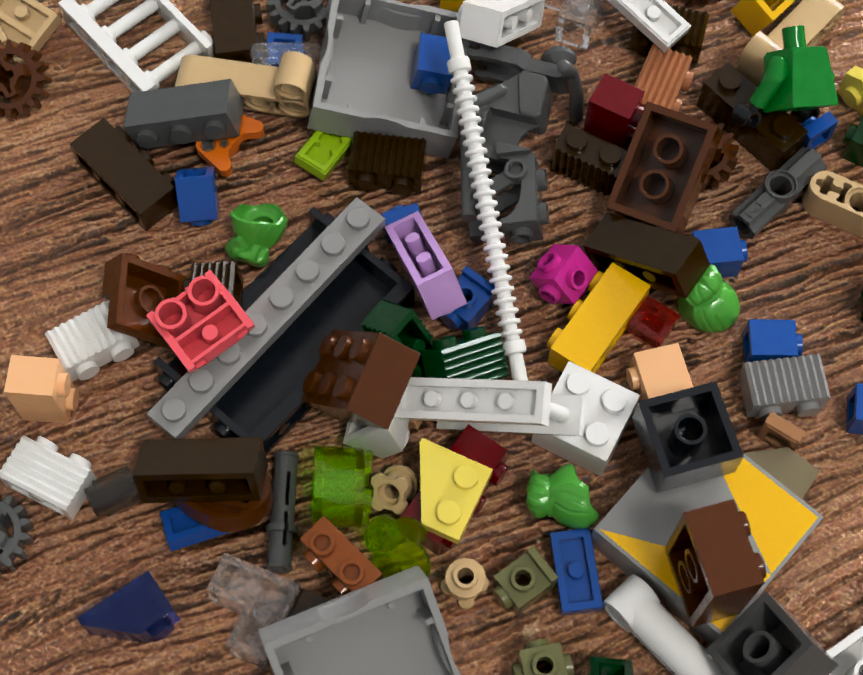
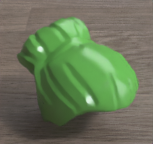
M240 204L230 213L234 237L226 244L225 252L236 261L244 262L255 268H262L269 261V249L281 239L286 231L288 224L287 216L276 204L257 206Z
M712 264L709 265L686 299L677 297V307L681 316L691 326L701 332L716 333L726 331L734 325L740 313V302L735 290L722 279L718 268Z
M567 463L551 475L549 473L538 474L536 470L531 471L526 489V505L534 517H553L558 523L571 529L589 528L597 522L599 514L590 503L589 486L578 479L574 465Z

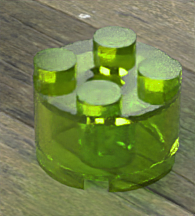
M314 447L313 463H315V470L312 474L311 498L312 526L323 516L336 528H361V525H368V518L372 509V489H364V487H368L369 475L372 473V450H364L363 447Z

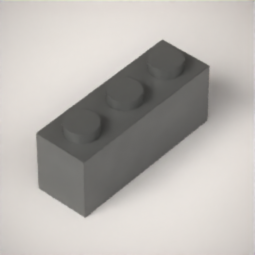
M232 79L130 93L124 129L138 150L140 148L152 149L196 141L236 137L240 135L244 101Z

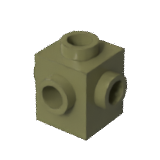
M538 639L525 643V649L518 652L517 663L511 664L512 675H574L570 653L563 654L561 643L549 644L548 639ZM550 663L552 671L543 674L538 671L536 665Z

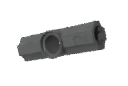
M802 147L782 167L770 172L765 178L764 183L729 215L728 220L733 227L737 226L739 235L742 238L747 237L752 240L775 217L787 212L791 203L807 188L814 174L826 170L827 166L823 162L822 155L813 148ZM772 190L779 191L783 195H777Z

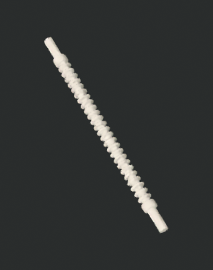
M451 20L444 23L450 55L447 67L449 74L454 75L450 82L456 85V88L452 92L454 95H458L454 103L460 106L456 113L462 116V119L458 122L459 125L464 126L460 134L466 137V140L462 143L463 146L468 147L464 154L465 157L470 158V161L466 164L467 167L472 168L469 177L474 179L471 188L476 189L473 198L478 199L475 209L480 210L477 219L482 221L479 230L484 231L481 241L486 242V246L483 247V251L489 254L485 258V262L490 263L491 267L487 269V272L493 275L489 283L494 284L495 289L491 290V293L497 296V299L493 301V304L499 307L495 314L501 317V321L497 325L503 328L501 334L505 342H503L502 347L505 350L504 355L508 356L512 380L528 381L523 353L526 352L525 340L520 339L519 336L523 333V330L517 328V324L521 320L515 317V313L519 309L513 306V302L517 299L511 296L514 286L509 285L512 276L507 275V270L510 269V265L505 264L508 254L503 253L506 244L500 241L504 237V233L498 231L502 223L496 220L500 216V212L494 210L498 202L492 199L496 191L490 189L494 181L488 178V175L492 173L491 169L486 168L490 160L484 158V154L488 150L482 147L486 140L484 137H480V134L484 131L483 127L478 126L482 119L480 116H476V113L479 111V107L474 105V102L477 101V96L472 95V92L475 90V86L470 84L473 80V75L468 74L471 70L470 58L464 54L459 23L457 20Z

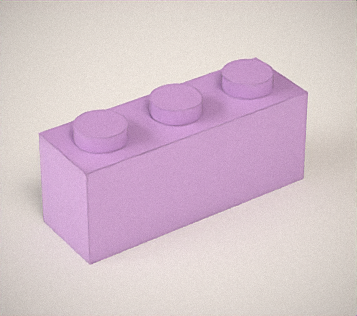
M419 211L385 226L397 257L432 320L450 314L455 309L467 304L452 266Z

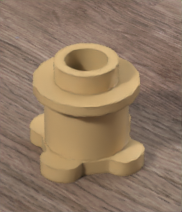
M392 465L384 473H376L370 480L371 485L374 487L370 504L376 511L387 509L392 510L397 515H402L409 506L408 501L412 500L418 492L419 483L415 473L403 465Z
M461 558L451 563L446 571L445 579L441 582L442 593L444 595H451L456 599L459 607L463 610L473 608L477 596L482 592H486L489 587V580L485 575L484 568L479 562L469 558ZM467 576L471 578L472 582L463 584L458 579Z

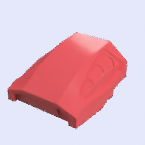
M211 270L204 273L203 276L194 278L189 286L185 288V291L177 297L160 302L155 309V313L151 311L146 314L148 320L190 374L211 362L255 328L252 320Z

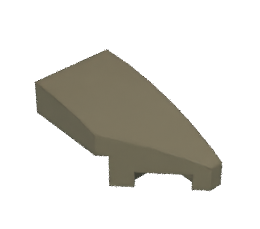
M789 447L744 453L801 499H803L820 472Z

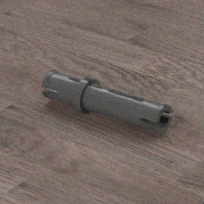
M284 450L275 452L273 456L272 489L274 504L271 509L270 523L266 524L265 534L269 537L266 570L273 573H288L292 571L293 538L297 536L298 527L294 524L299 454Z

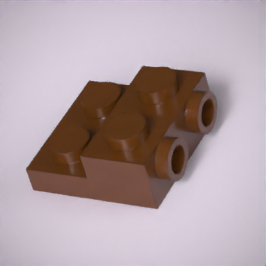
M121 253L105 263L102 298L110 300L107 328L171 349L148 320L146 314L151 311L155 313L156 307L163 300L175 298L181 294L186 276L173 272L167 266L154 265L143 261L139 256L132 253Z

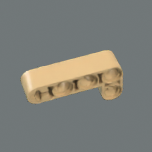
M802 0L768 36L761 31L753 36L741 54L737 70L758 86L764 72L765 54L784 49L783 28L803 25L806 47L816 46L839 22L846 7L837 0Z
M296 51L284 52L281 55L279 67L199 55H185L181 59L174 87L232 79L244 101V110L292 117H306L310 114L316 72L312 59L303 53Z
M820 171L814 174L802 198V205L805 211L820 220L863 238V185L830 171ZM852 206H853V207H857V208L860 209L862 212H859V211L854 210V209L852 208Z

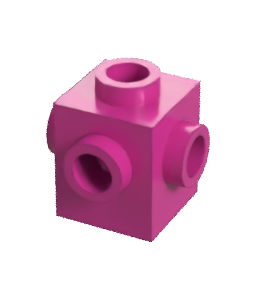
M553 244L548 252L539 259L538 266L529 278L539 289L538 294L546 302L550 304L574 305L584 295L587 286L598 270L578 245Z

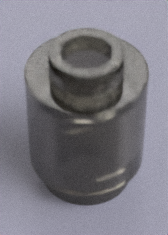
M128 465L93 480V485L84 489L97 518L105 514L110 517L141 502L132 476L134 470L130 471Z

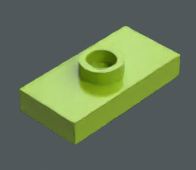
M315 131L295 155L294 163L322 181H325L352 148L353 138Z

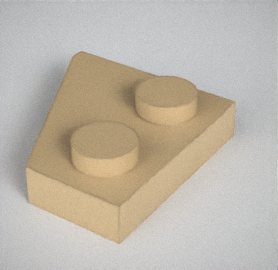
M0 0V40L4 46L7 40H12L18 44L23 42L30 45L31 50L40 51L63 21L59 14L36 0ZM13 57L14 61L26 64L21 57Z

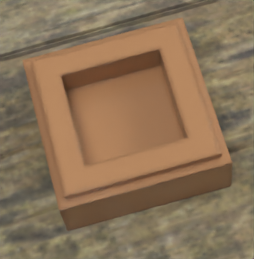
M771 411L757 436L775 448L789 447L795 451L806 431Z

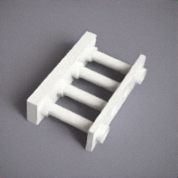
M61 0L58 2L65 23L132 93L159 89V83L179 70L181 59L185 55L215 58L213 50L215 45L211 36L204 30L200 32L169 0H145L108 27L105 25L100 27L95 22V17L119 0H93L88 5L84 3L79 5L75 0ZM155 11L167 22L130 49L126 47L121 49L116 44L118 37ZM175 34H178L188 44V46L151 72L149 70L143 72L138 67V60Z
M411 377L394 417L406 420L437 421L436 429L464 431L469 424L480 432L582 436L586 396L551 394L552 384L546 381Z

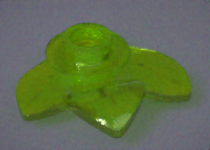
M383 515L374 518L369 523L364 532V541L367 548L373 553L372 564L383 574L384 578L416 565L429 577L430 558L427 551L420 545L426 538L427 531L419 521L407 516L395 520L390 516Z

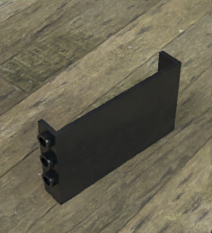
M313 207L309 211L310 226L242 292L241 308L246 311L336 219L329 213L322 214ZM366 245L204 415L214 424L212 426L213 431L220 438L261 437L264 451L267 455L313 408L301 402L304 394L302 388L307 375L312 370H315L319 361V347L323 339L332 330L365 332L361 327V322L380 300H387L410 308L415 303L414 287L397 274L396 268L390 261L383 257L378 259L369 251ZM177 356L169 364L160 357L154 361L159 374L156 380L167 392L187 372V369Z

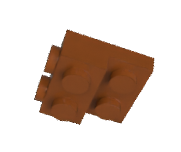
M325 516L320 518L300 538L301 543L306 549L302 554L303 558L318 573L325 568L335 578L331 586L341 596L384 579L383 574Z

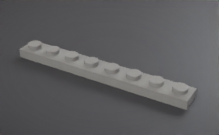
M356 197L245 311L254 323L255 328L208 364L191 374L187 371L147 412L149 420L172 439H182L385 227V218Z

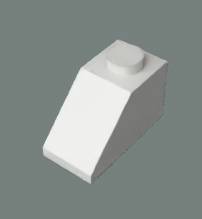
M393 417L388 430L348 422L343 444L380 458L392 456L402 452L409 440V420Z

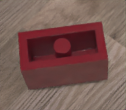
M605 73L589 100L584 130L623 148H626L627 145L630 146L645 108L642 106L645 91Z

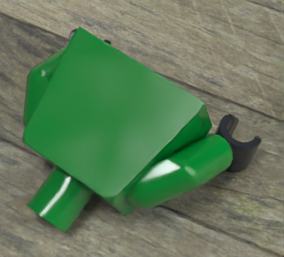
M803 25L782 29L784 49L765 54L764 72L759 85L749 98L751 104L749 106L744 103L737 105L731 114L733 122L740 126L746 125L749 128H754L761 122L762 118L759 110L763 109L764 113L791 111L790 116L802 124L812 116L818 118L820 115L819 108L838 105L834 84L835 75L831 69L828 51L824 46L806 47Z

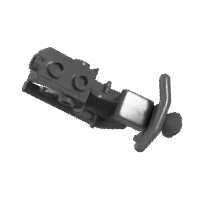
M469 41L471 46L480 49L466 48L468 56L473 60H479L477 62L478 67L487 69L486 71L473 69L476 78L481 81L499 83L475 94L477 101L474 102V105L479 107L476 116H480L482 119L478 123V126L483 127L484 130L480 137H484L486 140L482 147L488 150L484 154V158L490 160L486 168L491 169L492 173L498 174L491 178L494 184L490 186V189L495 190V195L514 185L512 189L493 199L498 202L494 210L499 211L500 214L516 205L515 209L508 216L499 219V222L502 223V232L507 243L527 244L532 241L543 240V225L549 224L547 202H542V191L548 190L546 169H539L535 154L529 148L518 145L521 139L529 132L538 135L546 132L553 102L552 93H569V118L573 123L582 121L584 92L578 68L574 66L577 62V55L566 46L557 45L549 48V50L542 54L541 60L532 59V55L524 49L506 45L495 48ZM460 126L461 132L464 129V126ZM460 134L461 219L463 222L469 221V237L471 241L483 242L481 237L484 235V231L479 230L482 221L477 219L480 210L475 209L478 199L473 198L476 189L471 188L474 179L469 177L472 168H468L466 165L470 158L465 157L464 154L468 147H464L462 144L466 137Z

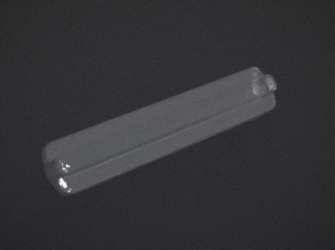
M323 42L254 43L250 50L252 63L255 65H278L284 52L296 51L309 56L314 64H319Z

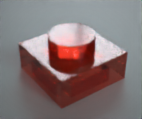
M647 296L629 321L626 330L655 348L661 347L677 324L680 315L652 297Z

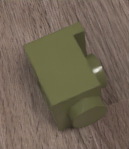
M531 546L527 549L526 553L494 575L493 586L495 588L492 589V593L505 610L511 608L518 616L556 587L559 577L537 549ZM524 574L530 580V583L527 586H520L516 583L515 577Z

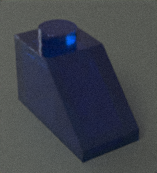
M149 571L77 617L79 623L89 634L145 644L152 639L156 642L165 638L175 629L174 624L180 621V618Z

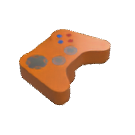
M242 114L239 136L219 140L196 141L197 153L211 167L214 166L217 173L223 177H228L233 172L230 158L238 152L239 145L248 139L262 138L265 134L264 126L261 121Z

